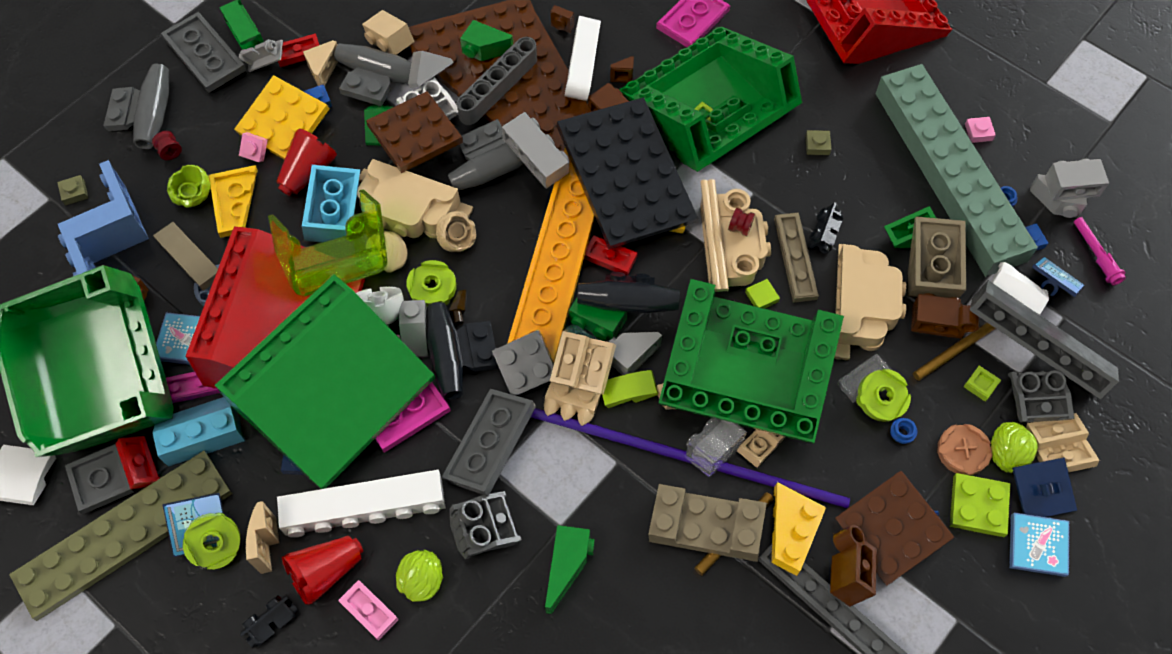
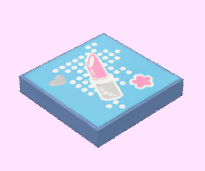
M166 312L156 342L162 362L190 365L185 356L200 316Z
M1020 513L1011 514L1009 568L1063 577L1068 576L1069 521Z

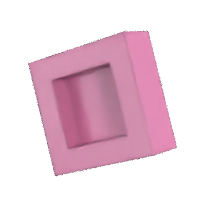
M990 117L967 119L965 127L972 143L994 140L996 135Z
M248 132L242 133L239 156L256 162H263L268 139Z

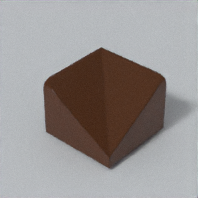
M634 56L611 64L610 82L628 83L633 81Z

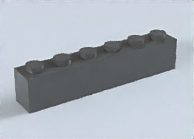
M989 280L972 298L971 312L1099 399H1102L1119 382L1118 368Z

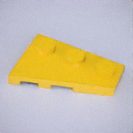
M256 165L209 175L217 230L220 238L231 236L234 226L246 227L258 171Z
M777 482L774 487L775 507L773 508V517H775L774 532L772 533L771 563L797 576L801 571L826 507Z

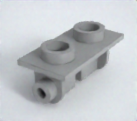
M281 39L276 42L266 40L256 45L255 49L253 47L243 49L239 54V59L249 64L248 72L280 61L283 40Z

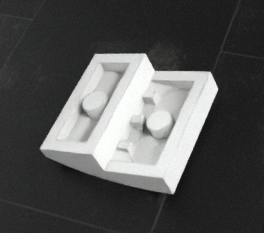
M3 445L0 449V501L34 505L46 486L44 477L55 461V455L35 457V452L31 448Z

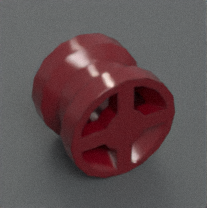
M170 131L159 132L152 139L154 148L158 150V154L163 160H172L179 156L182 151L181 145Z
M736 208L728 230L731 232L739 231L743 236L747 237L751 230L755 213L750 212L747 214L742 209Z

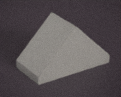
M425 51L413 52L408 80L409 87L421 86L454 62L451 58Z

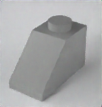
M1038 174L1030 186V191L1055 215L1078 218L1087 205V198L1053 201L1045 175Z
M425 300L402 301L399 308L401 341L419 359L429 358L426 336L427 307Z
M659 332L622 333L617 339L612 338L609 342L614 343L616 348L611 366L622 375L634 373L661 346L662 335Z

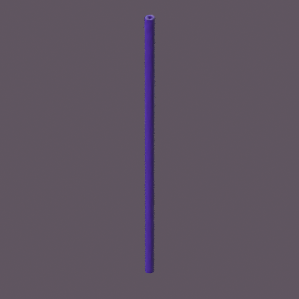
M535 408L531 415V418L771 487H775L778 482L803 496L848 508L850 504V498L590 423L581 426L576 419L570 418L564 421L561 415L554 413L547 416L545 411Z

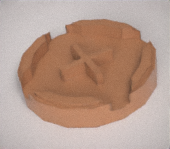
M973 425L950 426L943 432L938 441L937 453L940 460L948 470L954 473L969 476L978 474L988 466L992 458L989 438L982 430Z

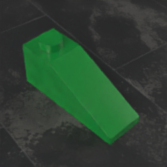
M557 525L545 604L547 614H552L587 564L588 555L593 556L595 539L590 538V529Z

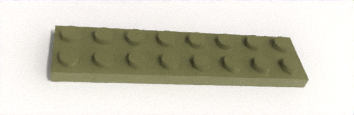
M202 451L10 573L9 575L32 619L40 620L169 536L163 504L218 492L220 493L221 501L232 495L231 490L208 454Z

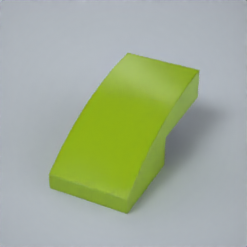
M647 370L608 379L604 395L602 396L605 406L611 408L631 400L636 403L659 394L653 371Z

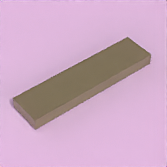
M799 213L775 215V226L793 303L817 300L819 295Z
M174 222L153 235L156 241L203 291L213 284L218 268Z

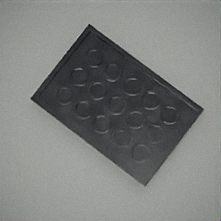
M644 97L557 121L556 127L609 250L697 222L698 216Z

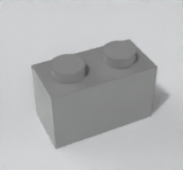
M1082 159L1070 162L1058 161L1052 164L1045 175L1053 201L1100 197L1109 184L1101 159Z

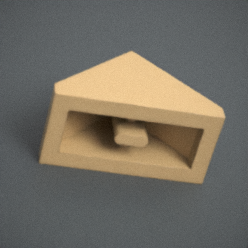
M332 40L303 51L307 65L318 86L326 85L338 63L334 58L335 49L338 45L337 41Z

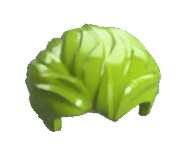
M182 166L181 170L173 173L169 179L167 192L174 204L182 205L186 208L201 204L208 197L211 189L209 176L199 166Z
M1016 422L1002 423L994 431L991 440L992 458L1001 470H1004L1006 473H1012L1013 467L1028 465L1034 461L1038 448L1037 441L1034 435L1023 425Z
M417 550L405 555L396 572V587L399 592L404 593L412 602L426 601L432 598L439 590L443 579L440 559L437 558L436 554L427 550Z

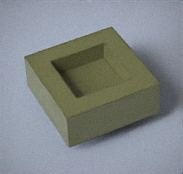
M807 130V155H830V131Z
M81 175L57 182L61 201L65 206L88 199L85 181Z

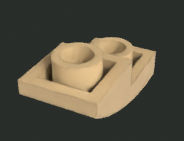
M756 429L739 446L737 452L758 468L785 437Z

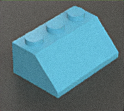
M312 165L302 221L304 241L330 243L352 233L360 169Z
M224 397L174 413L173 419L159 423L153 429L157 455L168 467L190 460L202 451L208 454L245 441L238 412Z

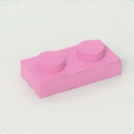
M359 580L338 600L378 641L399 620Z

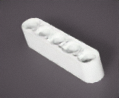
M583 16L578 18L565 97L583 101L588 99L600 20Z

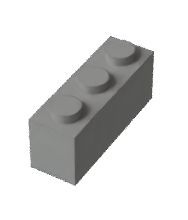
M523 112L502 126L503 140L546 189L569 173L570 161L565 152L559 151L555 147L553 139L550 135H545L540 130L538 122L533 117L530 118Z

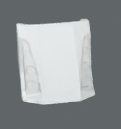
M436 78L428 80L419 89L409 91L402 98L396 99V103L401 104L428 91L449 120L458 115L457 105Z
M1001 262L998 266L999 270L991 282L1040 315L1049 301L1048 291L1041 289L1010 264Z

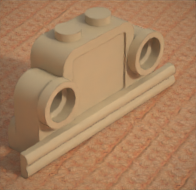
M372 159L368 168H364L360 174L359 181L361 184L358 187L357 195L361 211L370 216L371 222L375 227L391 230L401 237L417 238L424 232L430 238H437L436 227L441 217L450 212L463 211L469 219L473 211V206L460 202L457 188L409 171L401 173L397 167Z
M714 179L701 180L702 197L700 213L708 281L710 284L716 285L715 292L728 291L729 286L749 285L754 281L757 271L763 268L766 257L771 256L770 242H766L765 237L768 235L767 221H763V216L759 210L749 209L750 196L744 190L732 189L726 194H717ZM736 208L742 209L747 214L750 212L755 213V218L747 237L743 236L739 231L731 232L728 230Z
M838 245L836 314L843 315L844 319L834 359L849 360L850 345L860 346L867 351L879 349L884 342L887 331L894 329L899 319H904L906 304H902V297L906 293V282H902V272L898 268L888 266V258L882 252L863 250L854 245Z

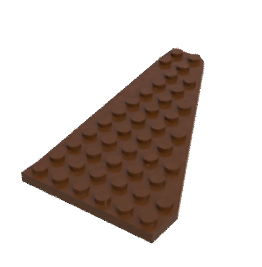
M507 0L409 27L414 39V43L409 45L412 55L413 52L425 51L452 59L454 63L434 77L458 97L501 57L480 61L475 58H469L462 53L460 38L473 20L511 34L513 36V44L522 37H530L535 40L537 48L536 64L482 116L488 122L498 119L501 126H504L525 112L530 118L533 117L538 122L540 130L545 135H550L555 143V147L559 151L564 152L565 145L556 127L557 121L592 112L586 101L565 97L569 70L537 16L530 0Z

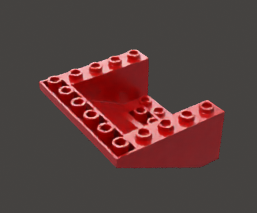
M806 0L843 63L860 64L946 37L952 31L948 24V19L940 12L935 0Z
M234 226L185 357L202 385L216 388L215 384L331 276L335 274L357 293L362 291L366 277L365 270L262 230Z

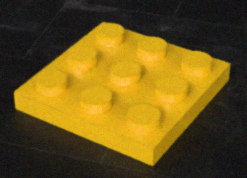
M273 75L234 130L240 135L248 132L268 139L266 150L285 159L294 132L301 128L312 134L330 108L327 104Z

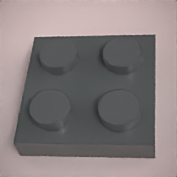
M536 330L492 351L511 395L519 396L550 382L554 362L540 330Z
M115 444L65 465L78 512L82 515L134 493V489H130Z

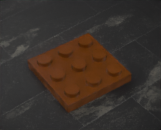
M428 91L366 120L368 128L401 173L463 143L460 133Z
M899 471L835 518L843 529L850 525H857L862 530L865 541L877 549L876 573L886 586L893 583L954 539L953 534L902 471Z

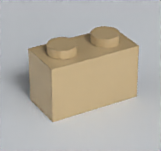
M381 10L362 24L366 32L364 33L366 40L371 45L378 46L384 52L397 55L414 43L407 23L384 10Z

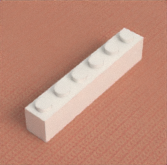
M439 470L277 497L279 529L289 537H300L305 532L310 531L318 533L329 532L333 527L339 526L353 528L357 527L359 523L368 521L374 524L386 521V518L392 517L406 519L412 517L415 513L421 512L424 514H435L439 512V509L446 508L442 477Z

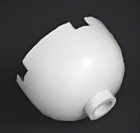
M380 287V291L372 292L370 288L356 293L388 327L389 324L399 319V308L402 301H404L400 288Z

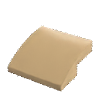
M563 331L550 381L604 395L616 345Z
M1074 413V419L1027 423V430L1034 435L1037 441L1036 456L1039 462L1065 457L1068 472L1098 465L1099 459L1086 440L1089 432L1077 413Z
M262 501L256 503L249 521L246 537V560L261 574L272 572L269 545L280 542L277 519Z

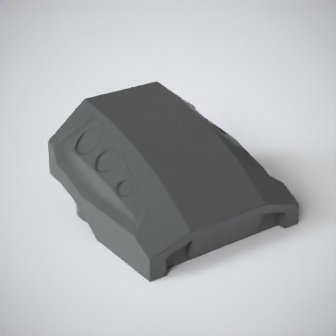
M1060 371L1008 373V377L1011 378L1017 415L1020 422L1074 419L1071 393L1067 387L1066 378Z
M505 491L492 493L489 496L481 495L474 499L454 504L449 509L450 527L458 551L465 559L486 551L512 546L521 542L520 535L517 536L505 500Z

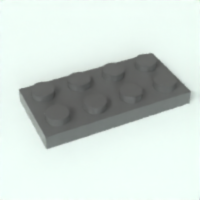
M199 12L161 33L163 39L208 93L246 71L243 62Z
M490 389L442 478L453 485L489 496L536 407L535 403L529 399Z

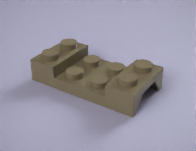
M659 484L648 533L649 542L758 562L767 503L739 498V502L690 494L686 493L685 488Z

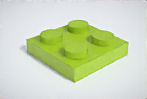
M956 473L953 476L950 527L1000 537L1008 535L1010 483Z

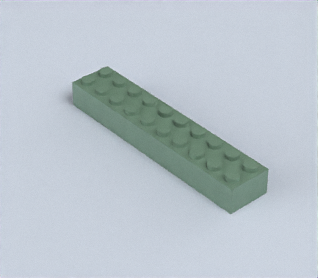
M923 64L882 76L875 93L950 219L965 221L966 246L984 276L987 277L997 273L1001 262H1006L1013 267L1029 262L1038 248Z

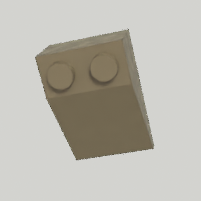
M915 217L908 267V296L917 297L918 294L930 293L938 297L960 298L966 291L965 221Z

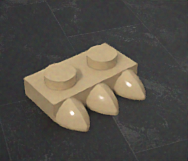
M551 382L545 395L544 411L549 416L561 407V416L564 421L569 420L578 412V421L583 426L594 417L601 394Z

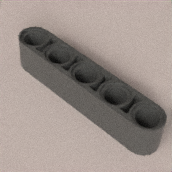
M522 37L516 41L458 98L456 103L459 119L463 124L472 125L476 123L536 64L537 48L533 38Z

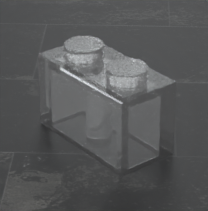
M711 418L699 435L695 433L688 440L685 458L710 477L738 450L739 446L744 442L747 431L738 424Z

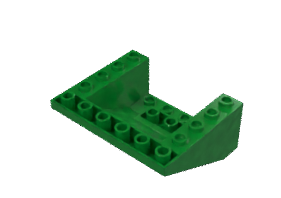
M722 26L715 28L705 37L697 39L694 44L681 49L673 57L662 61L660 65L646 71L642 76L628 82L626 86L620 89L628 101L644 97L665 145L684 165L697 172L802 103L793 55ZM701 102H704L714 110L708 112L702 108L697 111L695 108Z
M334 274L215 386L228 403L320 489H326L435 379V375L375 312Z
M691 279L659 404L814 444L844 316L818 310L813 320H808L714 297L716 285Z

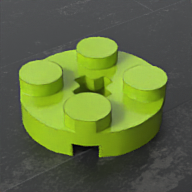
M425 261L417 269L413 268L407 277V289L412 301L425 300L426 307L435 302H443L448 305L456 292L457 283L455 275L448 268V265L441 261ZM431 280H435L437 284L434 288H428L425 285L429 284Z
M890 369L874 371L862 379L858 387L856 401L858 406L870 418L888 422L902 416L907 411L911 395L908 394L906 380L899 373ZM885 389L888 391L886 395L889 397V400L882 401L879 391L881 392Z
M223 513L201 515L194 519L185 530L183 539L184 554L196 566L199 565L213 570L224 567L236 556L240 545V532L235 522ZM208 535L219 538L216 547H212L211 544L207 546L204 544Z

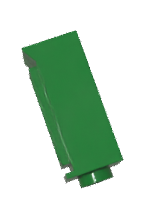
M235 0L219 7L226 24L242 50L251 47L255 49L256 45L264 42L261 33L240 0Z

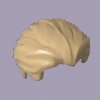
M463 211L450 212L439 219L436 227V239L444 250L462 252L470 248L475 242V223L469 220L467 214Z
M382 231L368 240L366 256L374 270H385L391 273L400 269L406 263L407 248L405 242L397 233Z

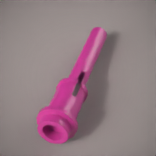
M1083 217L1077 218L1074 224L1097 257L1096 263L1106 275V282L1112 285L1123 282L1126 279L1125 270L1119 268L1111 253L1107 254Z

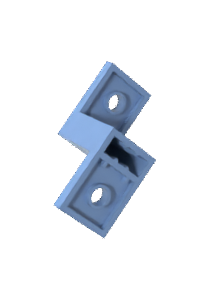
M109 160L99 164L103 172L99 176L106 188L109 187L107 195L110 202L58 224L61 232L58 238L62 246L68 249V253L65 256L69 264L76 269V272H73V276L96 268L94 263L149 239L125 184Z

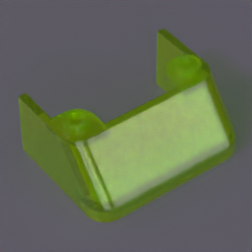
M364 189L359 190L362 213L353 215L347 220L345 225L346 236L301 249L299 240L295 236L290 235L288 229L273 214L268 216L276 255L290 287L297 295L308 296L313 294L334 274L346 284L378 274L385 269L387 265V252L381 205Z

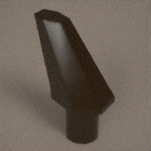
M466 290L458 291L449 308V313L453 317V322L456 326L464 323L462 314L466 311Z

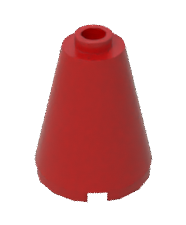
M301 128L294 132L276 181L280 185L278 189L288 196H291V194L297 195L309 184L312 165L328 166L337 156L335 150L328 144L324 143L323 145L317 140L318 137Z
M345 536L288 553L282 557V563L287 575H291L292 585L305 604L310 605L361 560L360 554L363 553V548L357 538L352 539L350 536Z

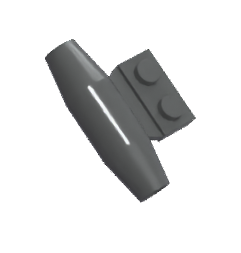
M343 43L337 45L334 53L335 60L354 69L347 73L339 87L340 94L382 106L391 90L390 81L408 84L412 62L398 55L367 46Z
M152 64L140 90L134 87L112 89L104 127L108 131L128 130L129 127L134 125V145L141 149H151L153 147L152 139L159 133L164 120L169 97V69L162 64Z
M497 119L462 135L463 143L460 144L466 160L469 161L448 174V177L453 187L461 191L490 182L519 168L524 163L503 140L502 126Z

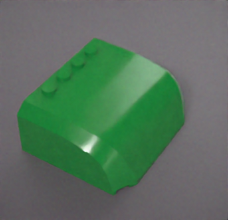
M102 265L0 304V373L16 434L23 443H27L35 452V457L60 455L88 449L173 419L174 405L142 293L131 273Z

